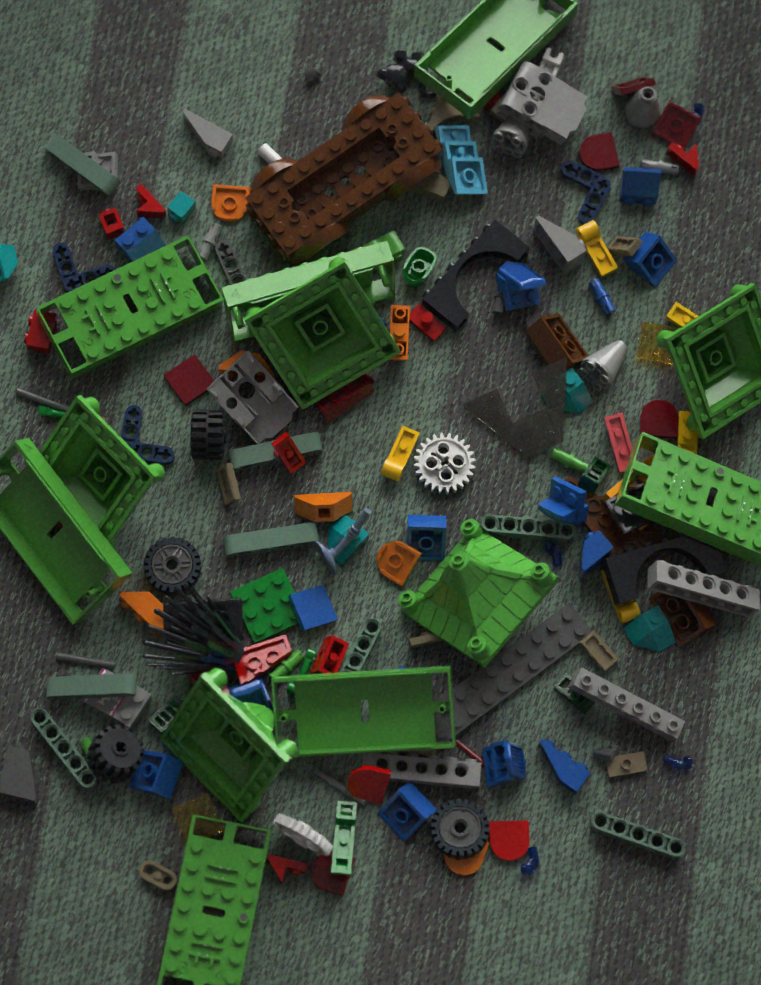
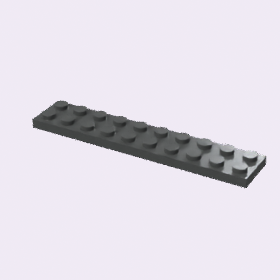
M570 602L493 658L485 668L481 667L453 688L456 736L579 645V642L592 632ZM449 692L437 701L449 700ZM445 711L444 713L435 712L436 741H450L452 739L450 711Z

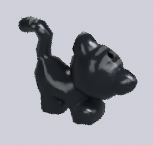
M395 51L393 60L398 64H389L385 68H381L377 71V78L383 80L388 87L403 94L407 88L408 75L414 77L415 64L424 57V53L413 52L411 57L408 58L406 51ZM420 82V94L424 98H435L437 94L433 91H427V86Z

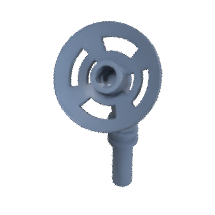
M364 509L355 524L353 523L346 532L347 535L334 549H328L321 542L315 541V546L321 558L325 561L333 575L337 574L335 559L338 558L337 555L362 531L361 527L371 514L369 509Z

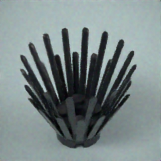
M184 583L185 589L210 617L178 587H174L175 592L210 627L169 596L165 595L163 597L164 600L179 611L178 616L192 627L159 609H154L156 615L178 627L170 626L172 632L148 624L146 628L185 643V645L171 641H165L164 644L144 640L142 643L145 646L181 654L175 656L144 654L142 656L146 659L193 664L148 663L146 666L155 667L154 669L188 670L172 672L170 675L210 672L214 668H219L226 674L232 672L235 668L231 665L234 661L239 663L244 652V643L239 641L242 639L235 635L215 603L207 595L206 599L213 610L193 586L191 589Z

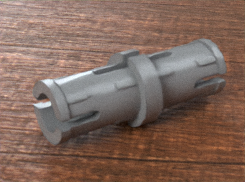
M642 159L641 168L658 169L663 174L677 176L679 164L665 163L663 160L657 162Z
M212 223L208 234L202 239L203 243L198 254L204 261H207L223 230V227L219 224Z

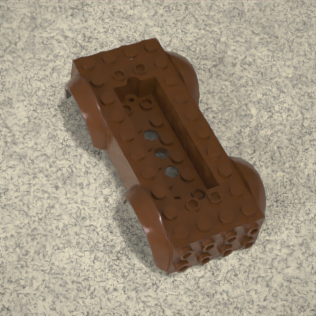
M398 92L391 98L383 95H374L362 100L347 114L343 121L342 131L299 161L292 158H281L268 164L254 178L250 194L245 197L247 212L253 220L256 219L263 234L267 233L269 243L274 249L277 248L280 253L279 256L284 263L288 262L290 266H299L305 263L325 246L339 237L350 233L349 224L384 200L395 202L414 185L434 172L442 170V163L444 162V152L442 149L444 147L438 139L435 140L432 137L433 132L427 124L424 126L420 121L422 120L417 110H412L410 107L411 103L406 96L403 97ZM358 166L366 168L364 175L359 176L356 174L355 170ZM343 178H349L351 180V183L348 186H343L340 184ZM328 187H333L336 190L335 194L331 197L325 195V189Z

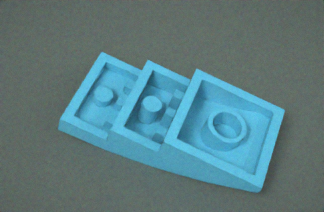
M438 125L434 127L436 139L444 147L442 149L444 152L443 166L455 195L488 194L483 158L478 157L476 141H471L469 125Z

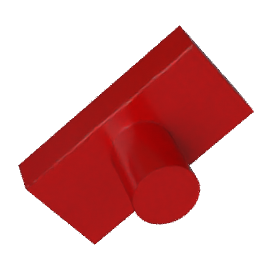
M420 304L410 312L409 321L433 342L447 329L445 325Z

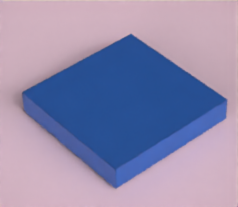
M324 585L288 596L302 632L325 626L338 620Z

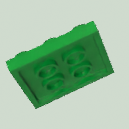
M283 568L230 591L232 598L241 597L243 621L254 644L299 624L288 598L290 594L295 592Z

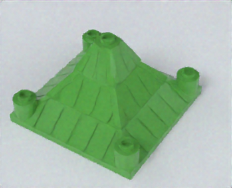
M341 257L333 258L329 263V269L322 274L317 275L263 308L259 306L250 307L246 312V317H244L245 323L302 410L401 353L394 337L387 330L349 269L347 261Z
M750 283L747 286L737 284L731 289L728 299L716 305L708 312H705L674 332L662 330L658 333L657 345L661 349L668 350L684 396L688 402L691 415L687 419V427L689 430L696 432L699 438H706L761 403V297L756 284Z
M79 395L75 397L39 452L115 549V537L119 530L123 527L150 486L164 479L165 471L160 464L147 465L98 415L100 406L97 399L94 397L83 398Z
M468 519L460 527L464 537L451 550L449 555L444 558L428 579L418 588L416 593L411 590L404 591L400 594L398 602L401 606L399 610L404 615L485 668L558 583L559 578L551 572L547 564H536L483 531L476 520Z
M214 668L199 677L163 732L160 740L242 823L261 805L260 799L284 766L297 756L298 749L297 745L288 739L283 740L278 745L276 744L272 734L274 714L271 709L255 703H243L226 692L223 693L220 688L227 684V675L223 670Z

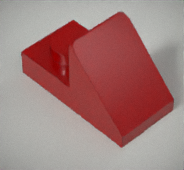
M672 142L668 146L666 154L695 176L699 169L697 144L686 153L682 146Z
M142 184L136 187V199L142 204L136 211L137 217L164 219L166 217V210Z
M285 432L271 443L275 450L273 452L289 473L292 474L306 463L288 433Z
M268 855V862L282 885L286 869L290 870L289 873L301 876V873L306 874L307 863Z

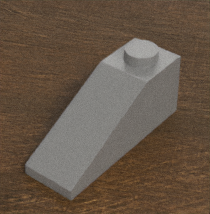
M184 109V120L207 153L214 158L218 156L222 159L233 142V134Z

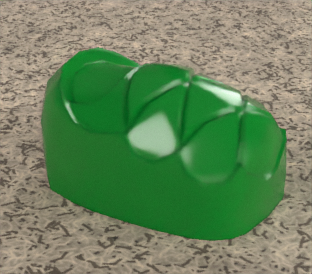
M420 246L407 258L403 267V279L408 286L416 288L427 280L436 262V254L433 251Z

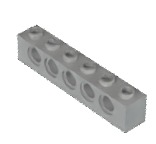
M657 560L648 568V589L748 618L760 610L759 589L753 588L750 585H742L732 580L721 579L715 575H707L698 570H690L662 560Z
M582 667L575 671L568 686L569 689L670 741L678 739L685 723L684 720Z
M392 751L387 752V754H379V752L363 753L362 766L370 765L377 767L376 764L379 761L387 763L386 769L391 770L389 781L479 789L481 763H477L476 759L457 761L458 758L446 757V760L438 759V756L426 755V758H422L414 753L400 756L398 752ZM404 763L407 769L400 772L397 770L396 765ZM422 764L426 767L427 771L425 773H418L416 766ZM438 766H442L446 769V774L438 775L435 769ZM462 768L465 770L466 775L458 777L455 774V770Z

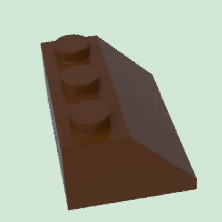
M559 313L540 317L526 330L531 342L537 346L540 355L546 359L551 371L557 376L562 375L570 368L575 369L580 366L582 360L589 356Z
M660 592L649 598L653 606H659L667 618L679 648L718 625L706 605Z

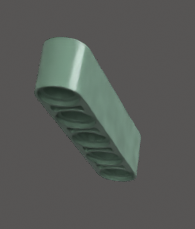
M56 133L53 134L43 147L46 151L52 153L55 158L109 197L121 183L112 173Z
M318 432L291 437L303 458L313 456V453L317 455L323 452ZM274 441L229 451L228 458L229 462L233 464L234 472H239L240 469L244 471L257 468L258 465L262 467L276 464V461L279 460L273 453L275 450L271 443Z
M487 515L482 519L481 523L483 531L496 537L567 543L573 539L576 532L574 524L556 520ZM492 522L495 525V527L493 529L486 528L485 523ZM511 524L514 529L508 531L504 528V525ZM525 525H529L532 527L533 531L526 532L524 531L523 527ZM549 527L552 533L545 534L542 528ZM568 529L571 535L565 536L561 530Z
M304 523L231 534L223 537L226 557L231 558L233 555H236V557L251 555L252 552H255V554L271 552V549L277 551L290 549L291 546L297 548L310 546L309 544L311 543L315 545V541H319L316 523Z
M369 618L365 621L340 672L362 671L380 635L381 624L377 619ZM375 625L378 630L371 633L367 630V627ZM366 642L369 647L366 650H362L358 647V644ZM352 659H357L360 661V665L353 667L349 662Z
M105 674L48 677L46 698L85 699L136 696L137 675Z
M42 708L34 710L31 714V721L81 787L85 790L94 789L97 786L98 780L93 774V770L89 769L86 761L47 711ZM38 715L46 716L45 721L42 723H37L35 719ZM50 730L58 732L55 738L47 737ZM68 745L69 751L62 754L59 752L61 746ZM75 760L81 761V766L78 769L71 768V764ZM86 776L93 777V782L89 785L83 783V779Z
M604 812L596 813L590 821V826L595 832L671 859L679 858L685 851V844L680 839ZM602 818L605 826L598 827L595 824V819ZM614 825H621L623 827V833H616L614 831ZM639 831L642 834V840L634 839L633 832ZM652 838H658L661 841V846H653ZM672 844L678 845L680 849L678 854H674L671 851L670 846Z

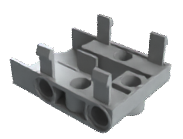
M526 61L519 67L498 108L500 112L497 116L503 120L510 116L531 128L532 130L529 135L537 139L540 134H543L562 145L569 133L576 131L586 111L584 103L588 96L570 87L564 81L533 63ZM532 89L543 95L544 100H533L530 96V90Z
M249 350L207 387V391L257 444L265 438H273L292 420V413L299 408L296 402L286 393V390ZM231 371L238 373V379L234 382L230 381L228 377ZM258 372L265 374L266 378L262 383H258L255 379ZM244 382H250L255 387V394L249 399H245L239 394V386ZM230 398L237 400V406L233 409L227 405V401Z

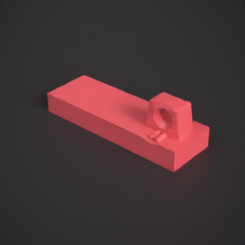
M623 413L604 417L603 420L616 466L620 473L626 470L632 451V444Z

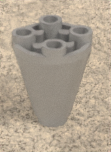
M644 87L631 96L624 109L628 123L638 128L653 127L661 115L660 102L657 93L652 87Z
M509 116L492 135V142L495 146L494 150L500 154L505 153L515 158H520L527 149L530 128Z
M620 340L612 342L584 358L578 369L579 374L586 378L597 391L609 388L627 354L628 347Z

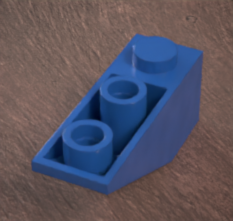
M541 738L539 746L559 784L576 794L590 774L587 771L588 767L581 762L576 763L571 759L572 756L566 751L562 750L560 752L555 748L556 745L552 741Z

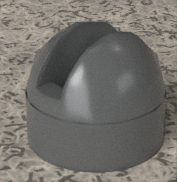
M309 66L305 71V78L309 82H314L321 76L312 66Z

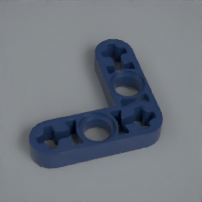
M565 161L561 167L562 176L590 190L577 217L579 223L584 225L595 219L610 190L611 182L608 178L574 161ZM572 167V171L567 173L566 168ZM577 170H580V172L578 173V177L576 178L575 175L577 173ZM588 174L591 180L583 182L581 175ZM603 182L605 183V187L599 194L597 193L600 186L599 184H602ZM595 197L599 200V204L591 205L589 199ZM589 208L591 210L589 218L584 220L583 215L586 214Z
M58 243L53 247V255L67 293L74 290L68 287L70 282L77 284L75 287L78 288L81 286L79 280L81 278L84 285L87 284L85 280L88 276H94L97 279L99 278L97 273L103 276L107 270L110 272L116 270L112 265H104L78 274L68 245ZM60 248L65 251L64 256L66 260L62 261L61 255L58 253ZM70 265L72 266V271L64 273L62 267Z
M129 406L125 411L121 438L134 451H137L136 447H139L138 455L146 463L171 464L174 460V452L170 447L138 443L143 414L139 406ZM133 410H136L137 414H139V416H135V424L131 423L132 418L129 414ZM133 428L136 430V435L128 437L125 434L126 430ZM144 449L152 451V455L149 458H144L141 455ZM155 450H158V454L162 455L167 451L171 457L163 460V456L157 455V459H154L156 456Z

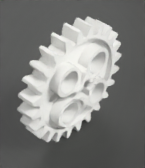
M443 433L440 434V438L433 434L432 441L426 438V444L420 443L421 449L416 450V454L419 456H414V461L418 462L414 464V468L419 470L415 472V475H421L419 482L426 481L425 488L429 485L432 486L431 492L437 488L439 494H441L442 489L445 490L446 494H449V489L456 493L457 486L463 489V482L469 484L467 477H473V473L470 471H475V466L471 464H474L476 459L470 457L474 455V452H468L470 445L464 446V439L460 442L457 441L458 435L452 439L450 433H448L447 438L444 437ZM441 447H445L448 450V452L446 454H442L438 451V449ZM455 459H460L463 462V464L457 466L453 463V461ZM433 461L436 466L429 468L426 463ZM448 461V465H441V462ZM448 473L451 478L444 480L441 475Z
M280 813L277 814L273 821V824L283 834L293 839L295 843L303 848H309L325 856H329L333 849L332 844L324 836L314 831L302 821H297Z

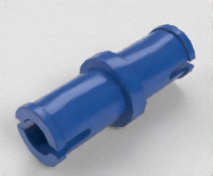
M596 278L593 280L594 283L592 281L589 282V286L596 296L595 300L597 303H600L606 316L612 315L611 311L615 313L616 308L609 298V293L603 288L600 279Z

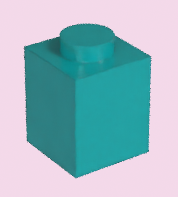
M180 191L167 207L168 217L176 223L179 221L183 224L196 209V201Z

